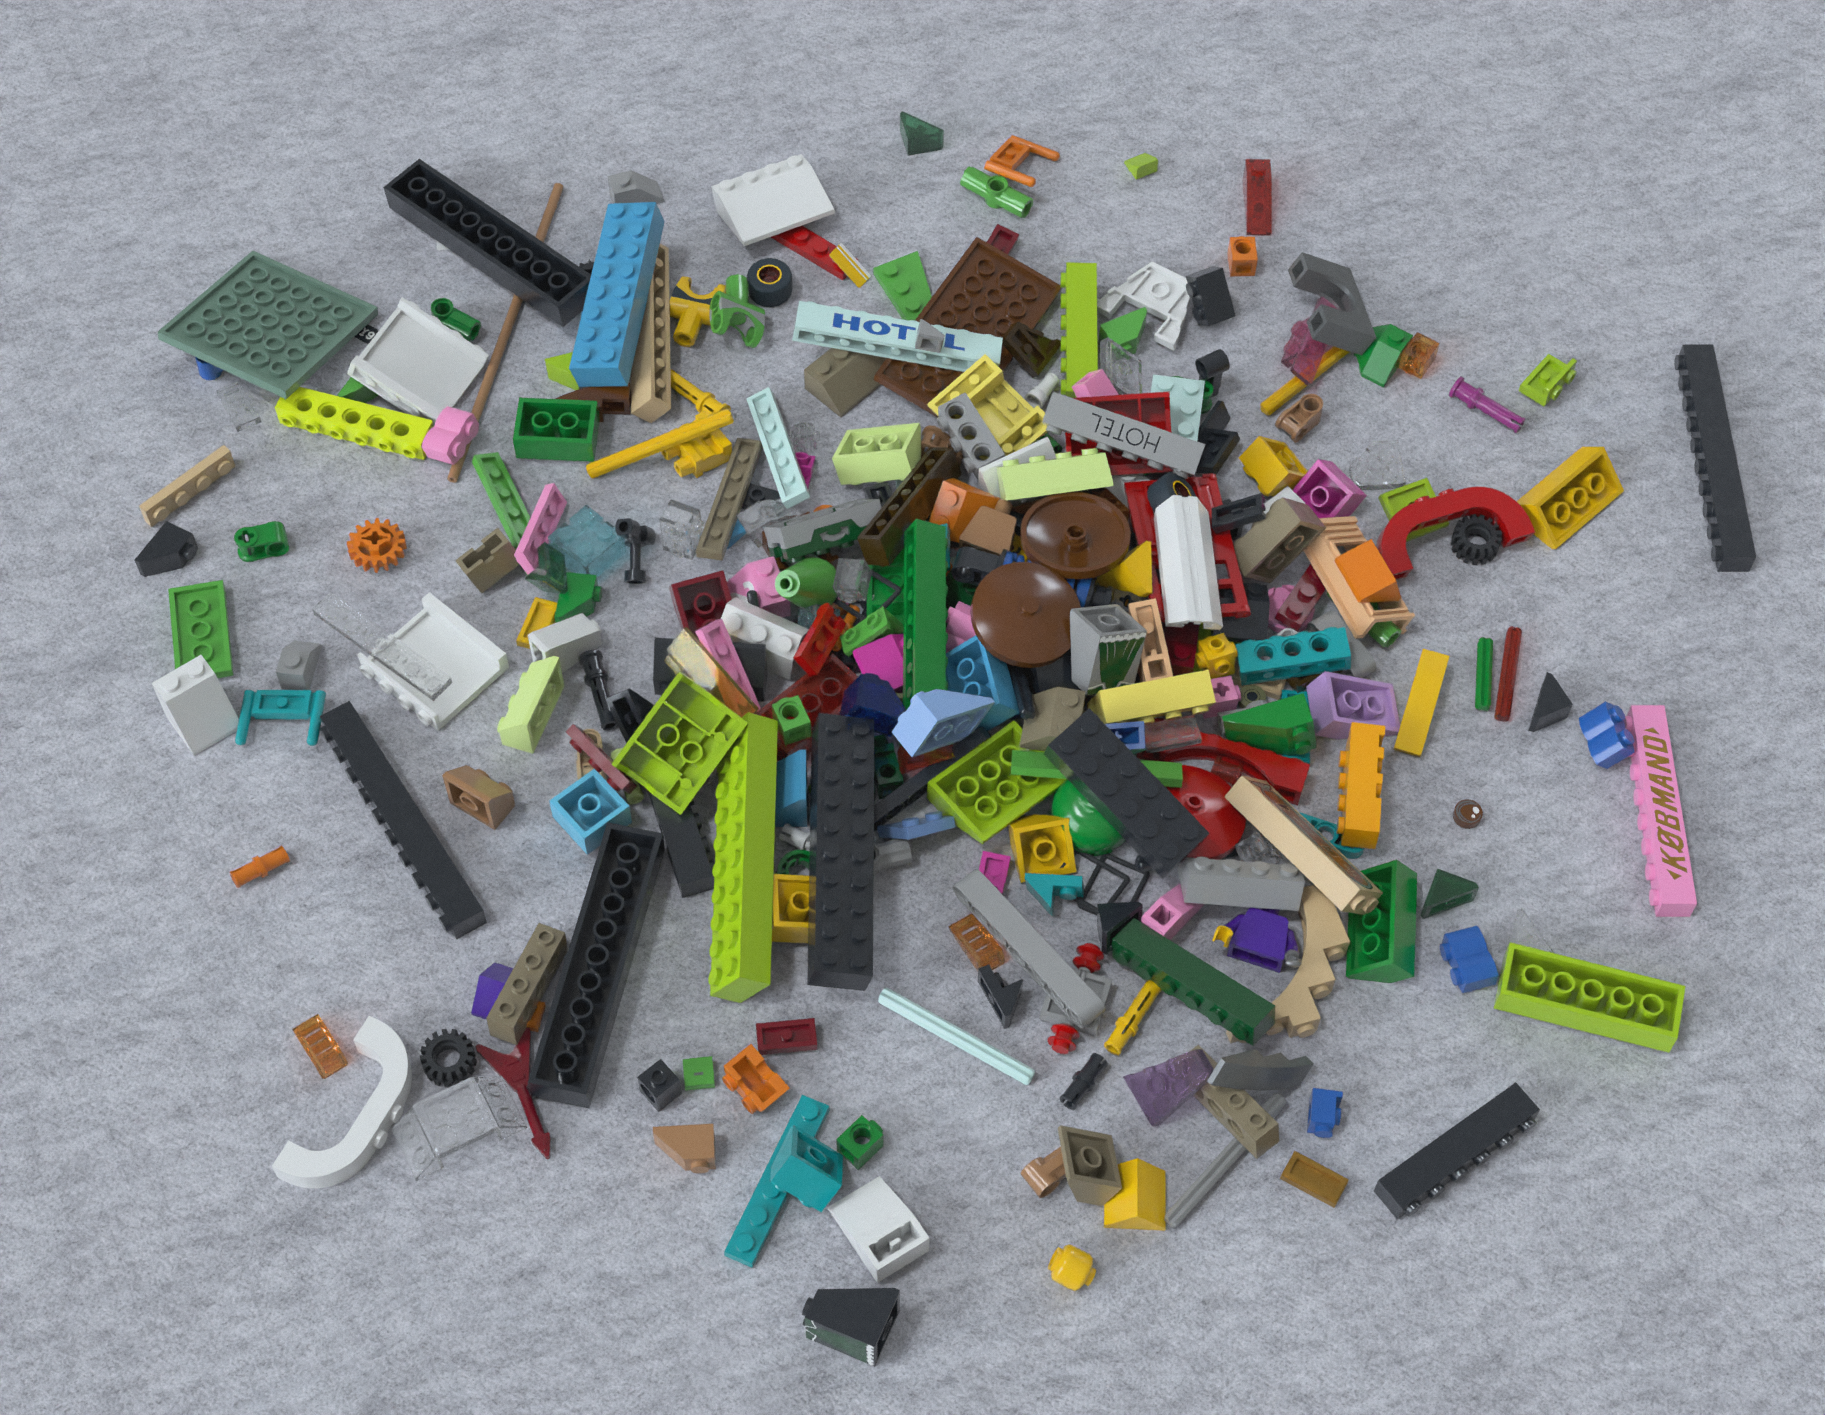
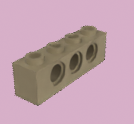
M538 923L486 1018L490 1036L515 1045L518 1044L528 1021L531 1020L537 1009L538 1002L544 996L568 951L565 932Z
M1199 1045L1195 1046L1176 1061L1177 1080L1258 1159L1280 1142L1279 1123L1245 1090L1214 1086L1208 1083L1207 1080L1218 1063Z

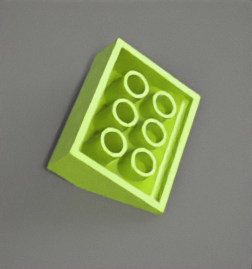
M1014 720L928 782L927 799L938 811L942 812L943 816H954L955 825L981 844L987 842L1055 792L1066 780L1011 774L1012 750L1044 752L1020 747L1023 729Z

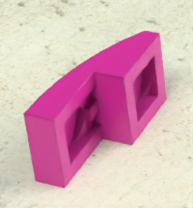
M983 851L979 871L1003 895L1011 856Z

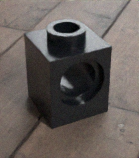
M661 1059L637 1077L640 1092L658 1112L682 1094L680 1079Z

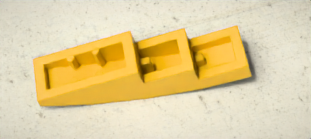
M1422 649L1393 750L1421 757L1449 660L1448 655Z

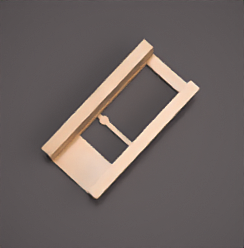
M1355 516L1319 518L1326 529L1304 552L1354 638H1364L1376 622L1392 621L1401 629V634H1404L1407 631L1406 626L1415 617V614L1409 612L1402 598L1399 601L1377 602L1381 610H1374L1370 603H1358L1334 561L1336 557L1341 555L1336 546H1343L1347 552L1367 541L1356 524L1358 522Z

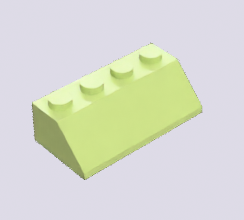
M1098 448L1082 450V455L1072 456L1071 452H1061L1055 454V459L1045 460V455L1029 457V462L1019 463L1018 459L1002 461L1003 466L996 467L1000 498L1008 501L1114 486L1106 453H1098Z

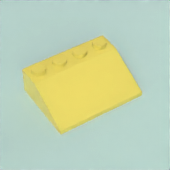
M1209 670L1100 690L1087 703V709L1090 708L1104 724L1144 721V724L1155 722V717L1165 716V720L1182 717L1181 712L1192 710L1193 715L1208 712V707H1211L1216 701Z

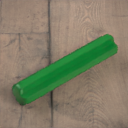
M1481 637L1477 643L1475 708L1488 711L1491 706L1493 640Z

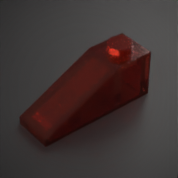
M1246 159L1242 179L1246 235L1271 236L1272 176L1270 159Z

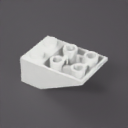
M880 1176L828 1207V1210L877 1283L929 1252V1236L914 1214Z

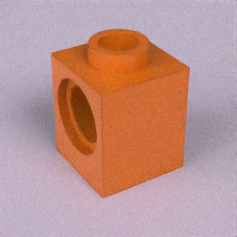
M1230 237L1227 252L1230 277L1255 276L1258 261L1255 237Z

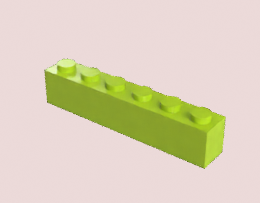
M1066 262V272H1061L1060 288H1065V293H1061L1060 309H1065V315H1061L1060 330H1065V336H1061L1060 351L1065 352V358H1061L1060 372L1065 373V379H1061L1060 394L1070 398H1077L1072 386L1087 373L1098 370L1097 263Z

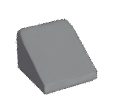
M920 319L915 348L940 353L945 335L925 320Z

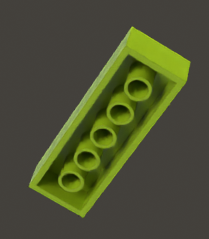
M1510 942L1503 957L1493 1009L1669 1053L1678 1039L1686 986Z

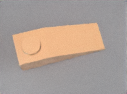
M1156 598L1129 603V615L1147 630L1137 670L1140 683L1173 677Z

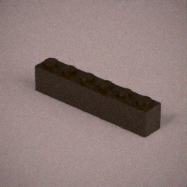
M930 447L858 536L857 539L867 565L890 566L904 548V532L915 519L925 521L932 513L943 481L951 478L958 479L962 473L953 447Z

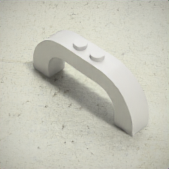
M368 1016L353 1040L359 1053L374 1059L382 1065L383 1074L378 1086L345 1138L336 1146L323 1151L308 1150L288 1141L272 1165L277 1178L303 1188L334 1186L357 1174L368 1163L376 1149L382 1148L385 1144L388 1130L393 1123H397L403 1114V1106L408 1099L412 1086V1068L404 1044L397 1033L387 1024Z

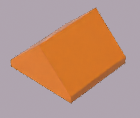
M1372 539L1343 553L1334 560L1358 603L1389 602L1401 599L1397 581Z

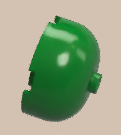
M1068 779L1060 785L1053 798L1052 816L1069 818V831L1072 837L1073 850L1091 854L1092 856H1101L1112 853L1114 849L1126 841Z

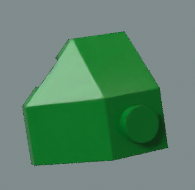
M1392 324L1373 327L1376 339L1362 355L1353 353L1359 363L1358 369L1361 377L1383 388L1407 357L1413 338L1412 334Z

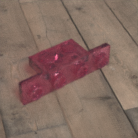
M1320 297L1317 300L1313 313L1320 304L1337 308L1324 297ZM1310 317L1303 321L1300 320L1293 325L1291 337L1284 346V355L1281 363L1287 368L1291 367V373L1306 385L1312 384L1327 346L1325 343L1312 339L1306 323Z

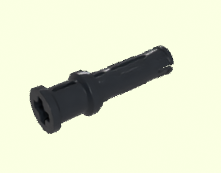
M594 649L588 650L578 657V661L583 666L585 672L584 682L591 688L601 728L606 731L612 730L618 725L605 699L610 696L606 683L609 675L603 668L601 661L603 659L602 652Z

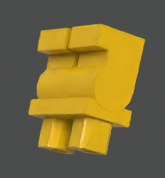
M702 411L699 414L695 415L694 421L707 417L708 415L705 411ZM720 429L661 451V454L666 460L676 456L680 458L674 462V468L680 477L693 473L698 478L703 475V472L710 471L729 461L732 453V443Z

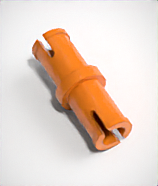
M281 845L279 848L261 857L258 855L253 857L250 863L229 873L236 887L240 888L242 885L260 876L262 878L268 876L267 872L290 862L286 850Z

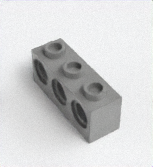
M966 392L938 406L937 423L942 432H948L951 437L949 441L954 451L962 454L964 458L962 460L969 474L973 472L978 480L979 468L1005 457V453ZM955 414L962 416L959 419L951 418V416ZM966 435L975 436L972 440H966L963 437ZM981 455L988 457V459L984 461H980L976 458Z

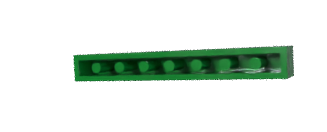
M915 519L904 532L903 712L911 705L910 700L921 691L948 690V681L946 680V668L948 665V657L946 656V644L948 641V633L946 632V620L948 617V609L946 608V596L948 593V585L946 584V573L948 570V562L946 561V549L948 546L946 526L920 519Z

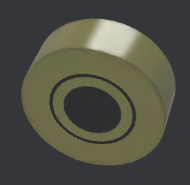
M1246 685L1240 689L1241 701L1238 702V705L1241 709L1246 708L1253 701L1266 700V694L1257 685Z

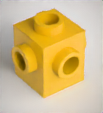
M1224 633L1209 636L1198 641V653L1195 654L1196 662L1203 671L1209 670L1211 679L1235 673V658L1238 656L1237 649L1233 642L1228 641Z

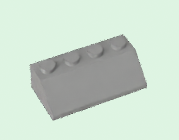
M1186 857L1178 866L1184 903L1299 911L1305 881L1303 873L1293 864H1269L1262 861L1242 862L1234 859L1215 860L1206 857Z

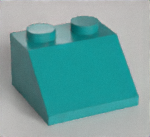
M793 1125L771 1166L770 1182L778 1190L788 1192L797 1197L804 1206L808 1208L813 1207L822 1212L842 1186L843 1155Z

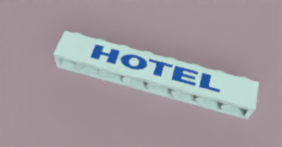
M799 301L792 341L965 372L984 354L999 367L1003 338L995 337L991 334L973 333L964 329L957 330L941 325H932L943 333L945 337L941 352H931L915 348L916 334L919 322L915 320H902L888 315L881 316L865 311L843 309L838 306L821 305L811 301Z

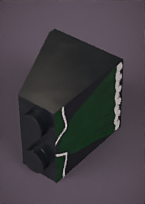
M896 1288L817 1289L814 1298L809 1297L802 1311V1315L805 1316L803 1326L806 1329V1338L875 1367L900 1312V1290Z

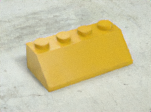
M1581 447L1517 500V502L1529 516L1535 530L1534 535L1551 549H1557L1624 492V489L1604 447Z

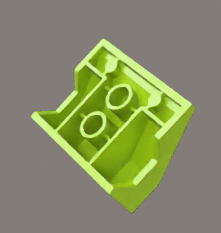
M680 671L611 765L632 777L655 797L681 815L748 722Z

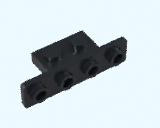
M1218 400L1199 427L1197 442L1205 444L1195 473H1214L1217 475L1240 441L1238 432L1224 430L1230 421V416L1223 401Z

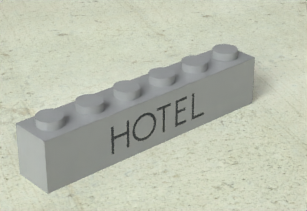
M1056 392L1052 393L1042 421L1043 425L1047 426L1046 430L1051 433L1061 435L1063 431L1072 434L1071 439L1083 444H1086L1087 440L1098 443L1096 448L1109 453L1112 452V449L1123 452V458L1137 462L1138 458L1148 461L1147 466L1157 470H1162L1164 466L1172 469L1173 473L1184 479H1187L1188 476L1194 477L1205 447L1203 443Z

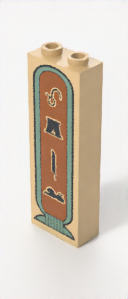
M1243 775L1225 795V798L1329 900L1343 912L1365 915L1376 908L1379 903L1378 899L1383 893L1267 781Z

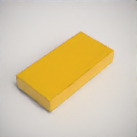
M538 597L534 598L516 639L517 646L530 649L528 635L533 631L555 624L554 616L557 602Z

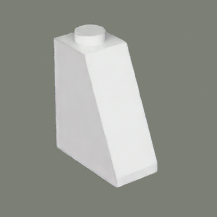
M581 613L531 632L528 635L533 662L552 656L559 657L561 670L564 673L579 662L578 657L583 652L595 650L602 645L600 626L595 620H589Z

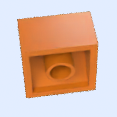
M954 478L944 480L928 522L938 525L947 523L950 528V541L959 543L961 534L979 508L986 506L995 509L998 500L1001 498Z

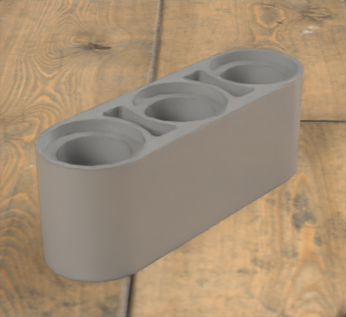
M1329 611L1307 624L1309 632L1323 631L1328 627L1346 628L1351 652V669L1343 670L1340 674L1364 678L1376 671V663L1372 655L1358 638H1354L1349 627L1335 611Z

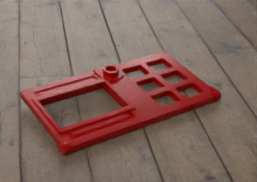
M1211 473L1202 474L1200 477H1188L1185 480L1190 484L1196 497L1209 513L1215 564L1226 565L1229 578L1217 579L1218 589L1231 588L1235 603L1220 604L1222 617H1248L1251 615L1230 530L1215 534L1212 530V508L1223 505L1216 474ZM1157 480L1124 482V491L1128 509L1130 510L1129 513L1136 544L1139 546L1145 541H1151L1152 594L1148 596L1149 599L1156 598L1161 622H1165L1161 596L1162 588L1161 584L1158 583L1155 570L1159 569L1154 512L1147 497L1149 486Z

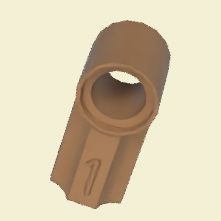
M1061 1146L1045 1158L1038 1157L1032 1160L1020 1173L1039 1198H1043L1053 1192L1061 1180L1066 1177Z

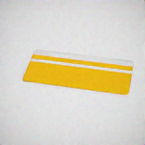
M842 243L829 254L858 288L871 277Z

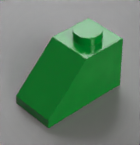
M564 572L554 616L555 623L581 613L586 617L594 613L596 602H601L602 586H598L597 575Z

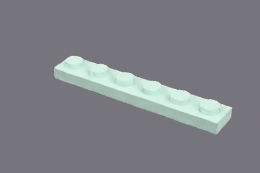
M770 387L746 399L782 503L788 509L808 499L810 495L775 396Z

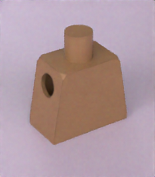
M999 499L995 509L981 506L961 534L959 549L962 547H972L1000 556L1003 549L1011 552L1017 530V519L1009 515L1013 505L1006 500Z

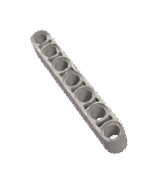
M974 869L953 885V891L961 903L1078 1028H1085L1106 1011L1103 1002L983 873L978 869Z

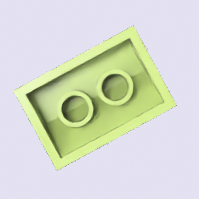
M920 423L847 430L832 457L841 485H860L867 482L883 483L888 480L904 481L921 460Z
M552 656L530 664L528 671L522 673L518 692L516 695L513 694L511 696L507 715L502 717L498 724L497 731L500 733L502 745L534 753L565 687L559 657Z

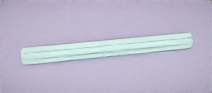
M884 988L878 998L880 1004L1019 1082L1028 1085L1034 1078L1035 1070L893 990Z

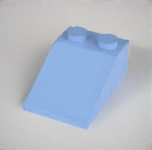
M940 689L929 692L921 691L912 697L909 708L898 717V723L892 733L910 756L914 757L962 741L975 731L995 701L989 697Z

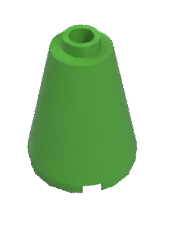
M815 557L807 558L780 572L775 579V588L779 595L799 608L809 612H817L820 606L825 603L832 605L838 597L839 575L834 566L828 561Z

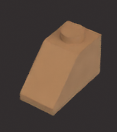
M714 1124L653 1127L655 1145L685 1171L691 1170L693 1173H706L709 1169H716Z

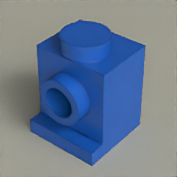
M1312 1089L1309 1098L1307 1133H1313L1320 1138H1330L1333 1136L1334 1125L1339 1126L1341 1108L1339 1106L1343 1097V1091Z

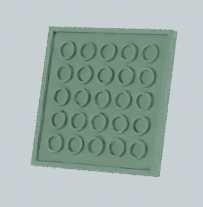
M251 251L158 331V340L287 399L378 315V307L258 252Z

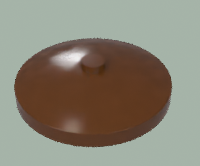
M1066 492L1043 498L1026 512L1021 524L1020 540L1025 555L1032 563L1048 567L1063 578L1087 579L1103 575L1113 570L1123 561L1129 549L1130 527L1124 514L1111 502L1088 493Z
M1014 562L992 570L983 578L973 596L970 615L974 632L988 652L1010 665L1036 668L1056 662L1071 649L1070 611L1074 608H1081L1073 588L1055 571L1036 563Z

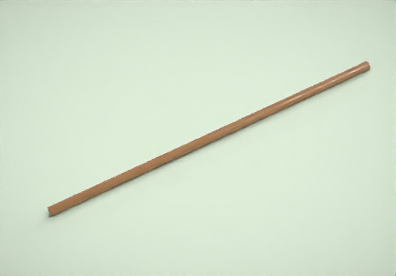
M555 183L535 236L542 242L545 241L564 188L561 183ZM515 294L471 411L478 423L523 301ZM471 442L466 445L463 457L451 466L447 477L448 481L453 483L458 481Z

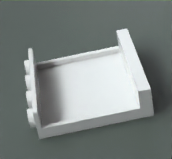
M402 297L396 310L360 356L356 355L351 361L347 374L405 413L433 420V425L435 426L436 420L444 408L447 406L454 408L484 368L489 355L480 346L473 345L464 339L458 331L449 329L437 317L428 315L416 303L407 301Z
M429 592L422 598L423 610L371 655L366 657L361 652L357 655L361 665L359 669L365 677L375 679L386 694L390 695L392 693L397 697L398 702L404 709L408 711L410 709L413 710L425 726L431 725L439 731L509 668L507 655L503 650Z

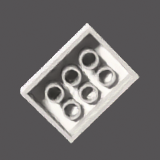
M802 154L791 156L787 160L778 163L768 164L759 170L746 172L742 176L731 180H723L719 184L711 186L716 212L743 246L835 214L834 207L817 175Z

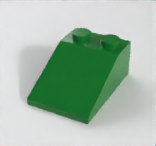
M1304 693L1222 716L1227 740L1244 742L1250 747L1271 750L1276 754L1288 756L1306 754L1312 749L1317 748L1314 722Z

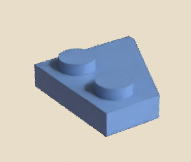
M941 811L926 813L925 818L903 819L902 822L879 825L877 829L879 837L909 840L955 828L954 816H943Z

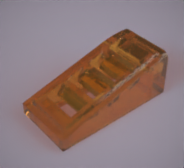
M972 913L948 926L950 932L977 971L987 964L990 965L992 970L1004 964L1003 949ZM973 926L975 927V929H973L972 931L966 933L965 935H962V932L968 930ZM978 936H981V937H979L978 939H976V940L972 941L971 943H969V941L975 939V938L978 937ZM987 945L985 948H983V949L979 950L978 952H976V950H978V949L982 948L983 946Z
M319 1014L292 1029L322 1079H326L348 1065L347 1059ZM316 1029H321L316 1033L312 1034L311 1036L307 1037L306 1039L304 1038L306 1035L310 1034Z

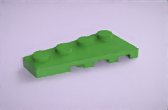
M918 251L873 268V275L903 320H915L932 298Z

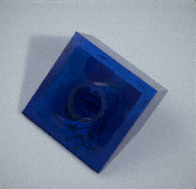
M861 673L844 691L840 715L874 719V732L891 737L893 735L892 731L898 723V717L906 709L888 681L880 679L878 675L873 673Z

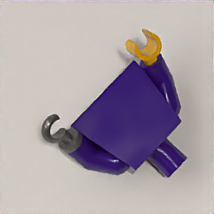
M1250 907L1246 914H1239L1224 926H1218L1212 938L1213 942L1215 940L1223 941V947L1225 948L1229 946L1228 957L1280 973L1284 957L1286 960L1285 964L1288 966L1299 967L1302 964L1299 959V946L1294 931L1288 928L1289 920L1278 915L1280 909L1262 908L1260 910Z

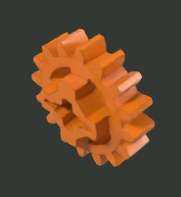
M376 518L372 524L365 520L364 527L356 525L357 533L350 532L349 534L351 541H347L350 559L354 560L356 567L363 565L365 572L370 567L374 568L375 573H378L380 567L388 571L389 564L392 563L397 566V557L404 558L405 556L403 550L407 549L404 532L400 531L397 523L391 526L389 519H386L384 523H380L379 518Z

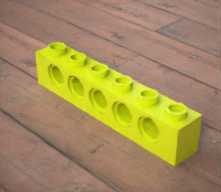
M299 387L287 399L280 397L275 406L279 423L287 427H297L311 433L328 435L337 440L344 439L361 446L367 445L379 448L384 452L391 451L408 458L425 460L427 456L421 447L422 442L428 431L434 427L433 420Z

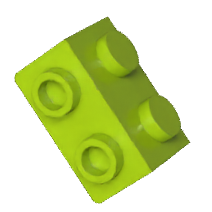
M1548 354L1520 384L1518 391L1545 407L1551 399L1556 400L1565 383L1569 385L1577 374V371L1574 370L1577 360L1572 358L1568 364H1565Z

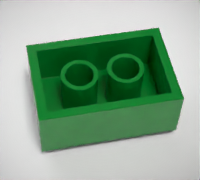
M519 397L513 434L516 458L594 462L600 424L597 401Z

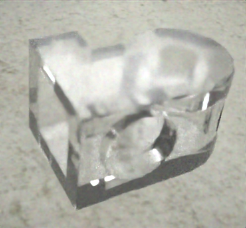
M1257 831L1235 846L1242 862L1262 861L1269 864H1280L1283 861L1281 852L1262 833Z

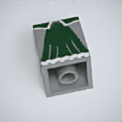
M1118 604L1071 609L1072 682L1082 691H1086V695L1091 696L1096 695L1100 690L1134 684L1147 630Z

